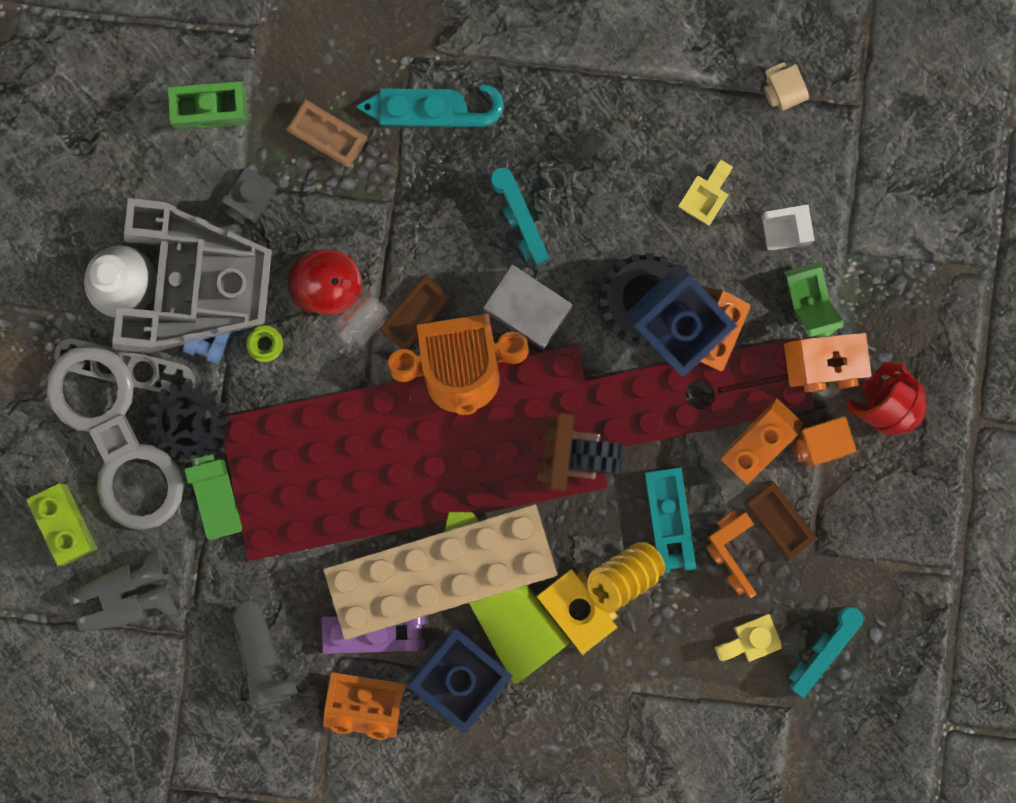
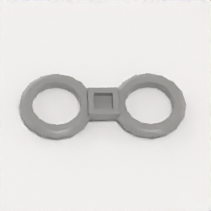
M84 345L70 349L59 357L48 374L46 392L51 409L59 419L76 430L89 432L104 460V464L98 473L97 493L101 507L113 521L126 528L146 530L161 526L175 514L180 505L184 483L180 469L170 455L154 445L139 444L125 417L132 403L134 388L129 368L117 354L104 347ZM84 360L98 361L107 366L115 375L118 385L117 399L112 408L104 415L96 417L82 416L73 411L66 403L62 391L63 379L69 368L77 362ZM136 458L146 459L158 465L165 474L168 483L167 498L163 505L155 512L145 515L132 514L123 509L115 499L112 489L113 477L119 466L126 461Z

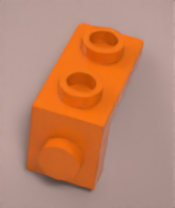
M732 511L716 522L719 529L707 536L711 544L706 549L717 565L725 563L731 572L727 580L739 596L745 593L748 598H752L757 593L724 545L753 526L754 523L746 512L737 515L735 511Z

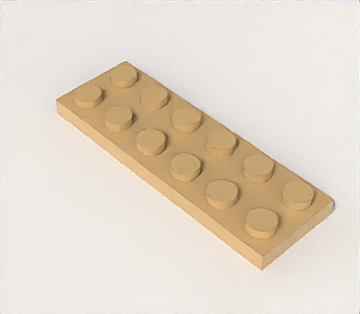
M536 504L323 569L345 640L558 575Z

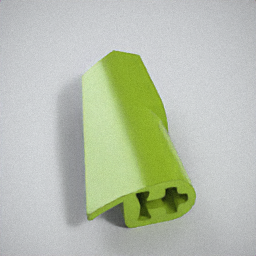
M449 512L444 532L479 522L473 512ZM528 585L469 602L503 666L512 675L511 680L514 684H518L571 642Z

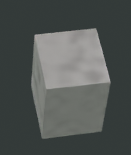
M512 264L484 306V312L486 314L489 313L492 318L510 330L522 333L528 342L544 351L570 312L573 304Z

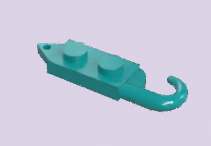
M481 84L479 90L488 93L493 100L492 108L486 113H467L464 97L457 91L447 89L380 88L379 94L357 105V108L380 122V127H485L492 125L499 119L503 112L504 103L497 89L491 85ZM370 105L371 109L365 110L364 107Z

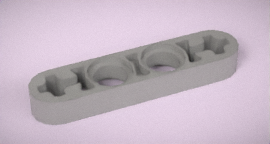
M70 338L61 341L55 349V360L63 355L65 350L72 349L73 345H77V347L84 345L104 347L122 359L129 368L133 385L136 388L157 393L165 389L170 393L169 385L171 382L161 380L162 387H155L160 378V365L167 366L163 373L176 376L179 370H183V377L192 380L193 388L196 385L194 372L189 367L180 363L129 351L113 350L112 347ZM90 360V371L85 370L88 363L84 361L77 362L68 370L69 372L117 383L113 373L103 374L99 370L98 361ZM140 362H148L153 368L152 378L147 382H138L134 378L133 369Z

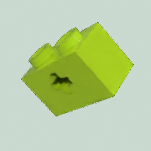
M59 483L26 499L57 566H66L98 550L67 484Z

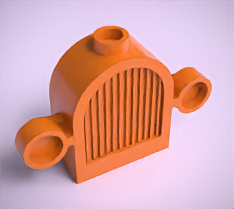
M487 313L417 325L420 356H416L411 350L400 349L391 354L388 365L391 376L400 382H408L415 377L424 376L429 396L435 404L450 412L469 415L485 406L495 396L500 382L498 364H518L527 358L529 349L526 337L517 331L503 334L498 343L495 344L490 315Z

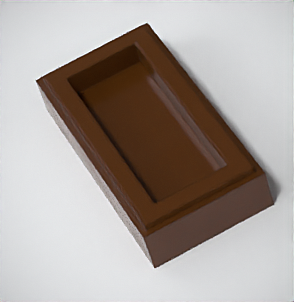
M424 274L378 330L400 349L409 350L418 340L417 325L432 323L453 297Z
M774 481L744 502L745 506L787 561L792 560L818 540Z

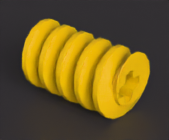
M637 542L631 545L628 549L612 557L611 560L604 562L600 567L593 569L589 574L587 585L592 601L603 612H616L620 607L627 605L629 601L636 599L638 595L645 593L647 589L657 584L658 577L662 576L666 570L664 560L660 553L646 542Z

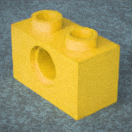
M570 569L540 592L537 598L583 655L617 628L613 620L618 616L615 612L606 613L599 609L592 601L588 592V577L582 570L575 574ZM575 599H584L590 605L589 615L582 620L572 618L569 613V606Z

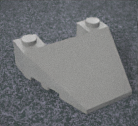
M128 198L124 242L160 246L154 311L116 307L112 342L113 350L153 353L265 323L272 250L230 231L222 230L199 217L191 216L166 202Z

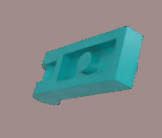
M498 168L492 174V188L498 194H503L508 206L503 208V211L511 229L518 226L523 240L518 241V245L525 261L533 260L535 267L549 262V255L513 174L507 168Z
M682 468L644 473L655 549L664 560L666 569L663 574H668L670 569L684 568L685 571L696 570ZM680 542L682 553L668 555L667 544Z
M844 607L839 610L837 614L838 625L830 635L824 632L812 646L815 654L807 663L802 660L791 672L789 678L792 680V683L788 687L802 698L807 695L861 627L863 615L860 610L852 607Z

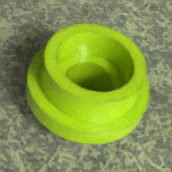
M259 326L248 335L247 350L257 361H273L283 350L282 336L271 326ZM265 337L270 338L272 341L271 348L267 351L260 350L259 341Z

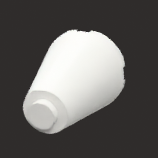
M123 245L106 248L95 255L86 269L84 277L86 295L91 304L107 316L115 318L116 307L143 310L155 297L157 273L150 259L136 248Z

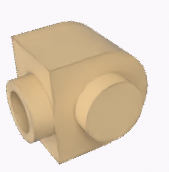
M785 62L765 71L767 75L766 81L769 86L764 87V91L772 107L778 105L780 110L784 111L809 100L806 85L796 64L787 68Z

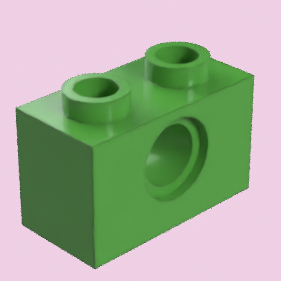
M241 81L168 87L170 124L175 130L248 125L246 88Z

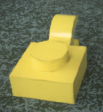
M720 160L707 181L697 176L678 208L709 227L728 197V194L720 190V187L733 167Z
M765 614L734 627L738 638L714 647L719 660L722 662L743 652L747 661L750 662L783 648L770 614Z

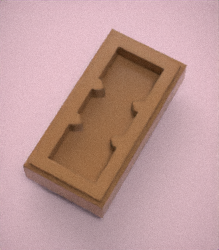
M306 99L286 129L290 134L350 169L368 139V136Z

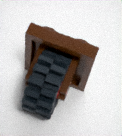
M549 415L548 421L542 422L540 429V444H545L544 458L537 461L536 481H541L540 489L566 490L567 477L596 479V473L621 475L625 445L600 441V434L572 431L574 415Z

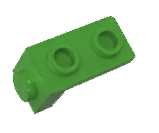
M819 262L784 272L792 311L809 337H826L833 334L835 330L844 327L843 319L829 300L823 269Z
M214 455L192 460L193 467L186 468L185 473L188 483L193 484L207 539L213 540L242 532V525L225 460L215 461Z

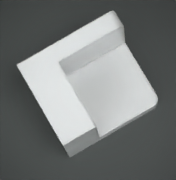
M809 205L766 211L761 216L768 251L810 245L815 241Z

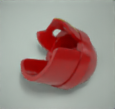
M331 249L313 250L303 254L295 261L288 276V289L292 300L300 309L308 313L322 315L341 314L357 300L363 287L361 286L360 272L353 260L342 252ZM332 278L336 280L335 285L331 283Z
M884 362L872 374V377L861 379L862 390L869 399L867 406L855 400H849L846 403L848 410L854 416L886 436L906 434L913 431L921 424L927 410L924 387L902 362L899 364ZM883 375L889 376L888 379L879 384L878 381Z

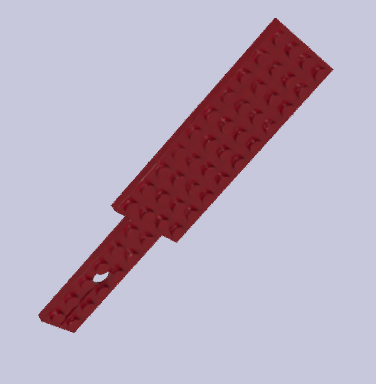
M796 337L732 350L723 371L716 370L699 362L684 377L668 363L585 380L578 345L530 354L524 361L518 364L499 363L500 382L495 396L485 406L469 415L450 412L435 404L429 396L424 376L414 378L408 382L397 381L228 416L229 421L227 424L222 425L221 428L227 432L224 436V443L248 561L444 522L447 521L449 512H473L475 515L607 488L605 474L596 473V479L567 477L566 490L540 489L541 481H536V465L538 459L544 458L545 444H540V429L542 422L548 421L549 415H574L572 431L600 434V441L625 445L624 447L752 422L776 398L792 413L814 409L812 392L805 393L804 386L790 387L788 375H785L788 374L784 344L801 339ZM693 381H706L713 388L714 399L704 409L694 408L686 400V389Z

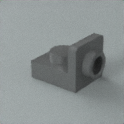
M245 167L228 196L224 195L221 200L228 207L225 214L241 224H244L246 219L255 224L278 189L277 185Z

